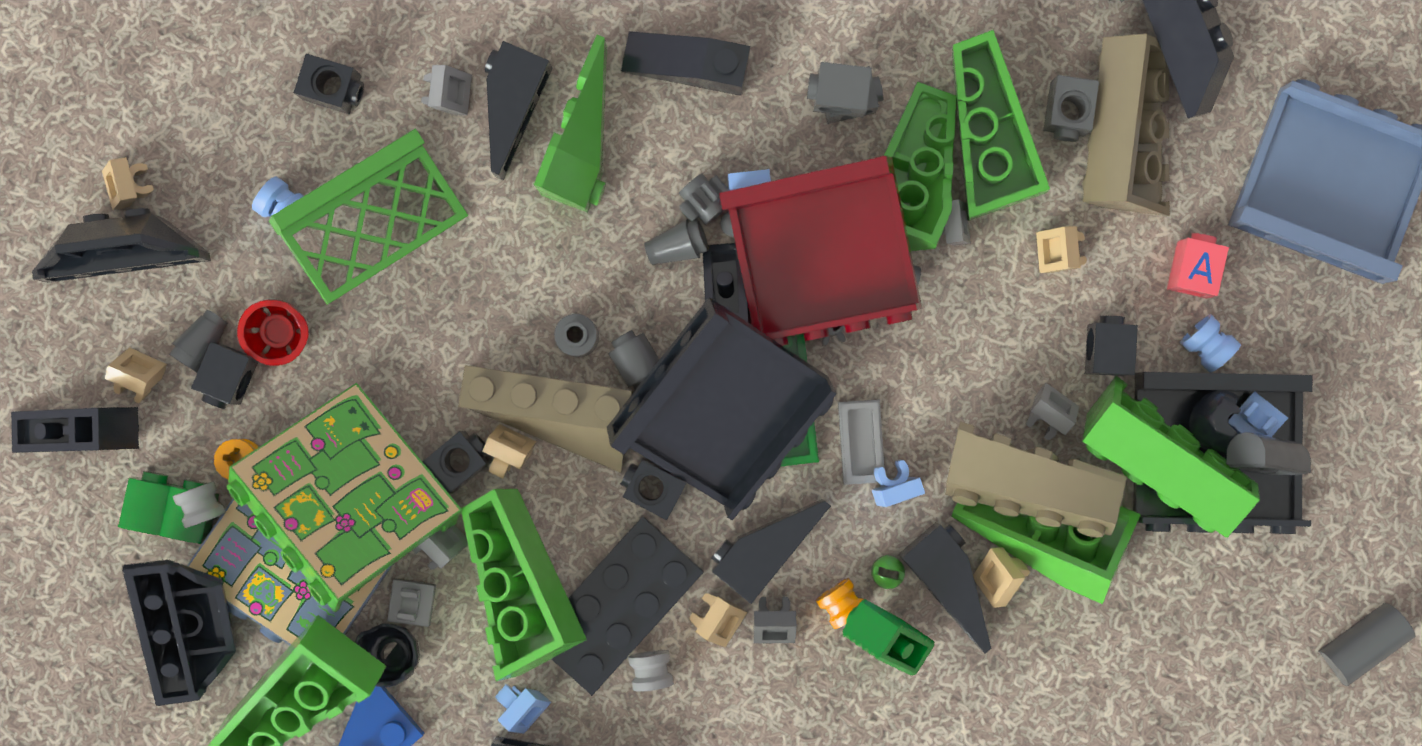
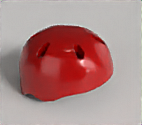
M277 299L263 300L249 306L242 314L237 328L238 342L243 351L256 361L270 366L288 364L296 359L303 351L309 335L308 324L302 313L290 303ZM264 308H267L270 311L271 315H268L264 311ZM252 328H260V332L254 333ZM267 345L271 346L268 353L265 354L264 349ZM287 345L291 348V354L287 352Z

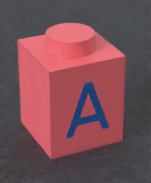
M1192 233L1191 238L1178 241L1167 290L1205 299L1218 296L1229 247L1216 244V237L1199 233Z

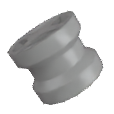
M214 481L172 496L175 504L183 510L182 523L184 528L226 513L224 505L216 500L215 492L217 487Z
M669 650L636 653L628 657L629 666L635 671V678L632 681L633 691H652L674 685L673 675L667 669V663L670 661Z

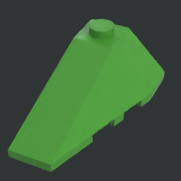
M596 35L579 74L576 89L580 90L579 97L568 99L564 108L561 128L565 130L562 135L554 132L534 182V186L542 196L587 213L591 204L599 205L606 187V182L600 181L603 170L607 44L605 37Z
M917 82L884 156L892 157L911 251L936 249L952 210L951 191L956 95Z
M957 503L951 517L995 545L1003 547L1008 553L1019 558L1060 586L1103 604L1141 514L1120 506L1117 524L1112 535L1104 534L1103 537L1099 538L1081 534L1077 527L1061 524L1059 527L1046 526L1038 523L1036 517L1021 513L1014 517L1002 515L996 512L993 506L977 503L976 506H966Z

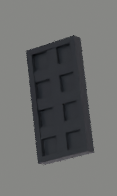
M642 516L568 598L587 640L555 656L552 660L593 696L704 571Z

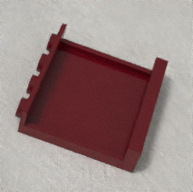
M885 155L719 193L722 210H729L752 326L782 346L789 344L787 336L803 333L804 340L809 341L830 336L828 328L844 325L846 333L871 328L870 320L886 317L888 325L913 320L912 311L922 309L892 157Z

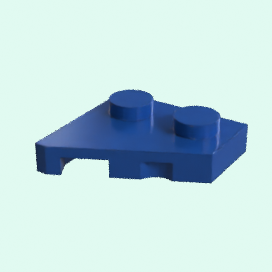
M375 686L370 697L359 703L356 702L338 746H412L425 733L385 687Z

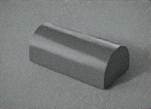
M1245 432L1235 436L1227 448L1226 465H1229L1230 468L1269 475H1308V473H1311L1310 454L1306 447L1298 442Z
M1383 603L1318 652L1344 686H1349L1415 638L1416 635L1410 623L1395 607L1388 603Z

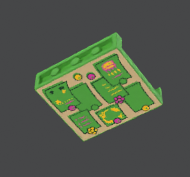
M357 383L229 467V484L227 489L233 499L240 506L248 505L256 515L254 522L262 535L267 539L273 537L283 549L280 553L287 566L295 573L300 570L310 582L307 586L313 598L321 606L328 604L334 613L340 609L342 601L437 531L441 530L444 533L455 525L462 512L460 506Z

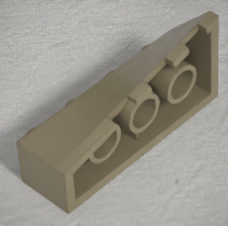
M1149 34L1103 37L1102 50L1098 57L1099 87L1093 129L1088 138L1087 170L1082 183L1084 192L1083 202L1107 209L1170 216V201L1161 202L1162 181H1169V164H1162V141L1169 138V122H1167L1166 116L1162 112V102H1166L1169 99V68L1157 38Z
M465 365L458 407L468 408L621 473L624 454L610 446L607 426L634 391Z
M960 421L946 482L945 495L953 496L952 499L955 502L966 506H976L977 503L993 506L996 512L1006 516L1014 517L1018 516L1019 513L1036 517L1038 523L1050 527H1059L1061 524L1077 527L1081 534L1099 538L1103 537L1104 534L1112 535L1117 524L1127 476L1076 459L1069 460L1066 465L1058 462V457L1052 451L1037 446L1026 451L1020 450L1010 443V437L994 433L992 439H987L973 434L974 425Z

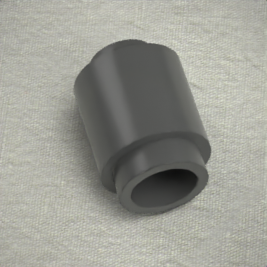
M570 314L558 322L554 337L561 351L573 357H584L596 349L599 342V331L594 322L588 317L581 314ZM573 327H579L583 331V338L577 343H572L568 339V332Z
M633 330L611 342L615 349L608 353L628 388L632 386L636 390L660 359L645 334L641 333L636 336Z

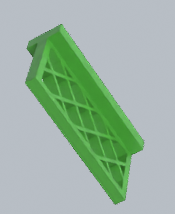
M416 128L278 211L269 219V223L277 235L282 237L327 305L468 216L423 147L425 142ZM417 159L420 160L428 173L425 188L402 183L405 167ZM398 171L397 181L386 179ZM433 182L439 191L431 190ZM381 184L395 188L391 210L367 204L371 187ZM401 189L424 195L420 216L397 211ZM363 193L361 203L351 201L353 198ZM430 196L446 200L455 215L443 222L425 218ZM342 205L360 209L355 232L332 226L335 209ZM366 211L389 216L385 238L361 233ZM328 214L326 225L315 223ZM395 218L418 223L415 240L409 244L391 240ZM424 224L434 227L422 235ZM306 227L324 231L320 254L302 250L293 235ZM330 233L354 238L350 261L325 255ZM360 239L383 244L380 262L374 266L355 262ZM389 246L400 248L387 257ZM308 258L318 260L317 270ZM324 261L348 267L345 284L330 292L321 278ZM354 268L365 270L352 279Z

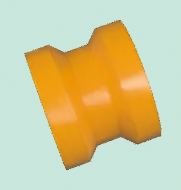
M231 439L223 442L217 448L214 455L216 471L223 478L229 479V467L233 465L232 460L236 463L259 448V446L249 439Z
M849 578L842 580L815 600L821 609H826L829 613V622L834 629L844 626L849 613L864 600L855 595L853 592L854 584Z

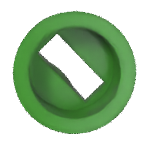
M885 555V557H879V560H876L871 568L874 582L884 589L898 587L905 577L904 565L894 556ZM879 568L898 571V579L879 575Z

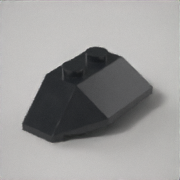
M1143 0L1187 118L1190 119L1210 113L1234 59L1231 49L1233 37L1228 26L1220 21L1216 10L1218 0Z
M148 208L125 210V217L109 219V214H90L83 216L82 223L68 224L32 270L33 280L50 283L211 261L208 251L165 218L150 213Z
M169 559L123 565L122 572L156 706L199 701L207 691V687L235 654L237 647L222 579Z

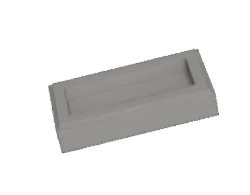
M880 399L838 402L843 485L878 483L874 476V469L876 467L884 468Z

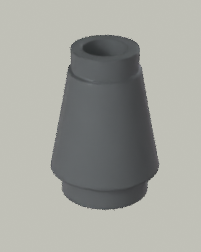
M685 219L644 243L647 257L652 265L698 259L701 257V253L709 251L704 229L698 219L692 222Z
M207 309L203 315L172 343L175 347L169 355L198 373L210 342L219 343L228 323Z

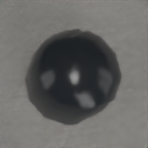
M1213 390L1205 394L1197 402L1190 415L1189 431L1199 441L1200 448L1206 451L1213 449L1223 458L1227 455L1229 443L1237 436V431L1228 423L1230 415L1241 412V409L1236 405L1238 399L1236 394L1227 390Z
M381 623L369 630L362 631L355 640L356 644L386 665L376 687L396 686L408 680L418 667L420 660L418 641L405 627L392 623ZM391 643H397L384 659L385 648Z

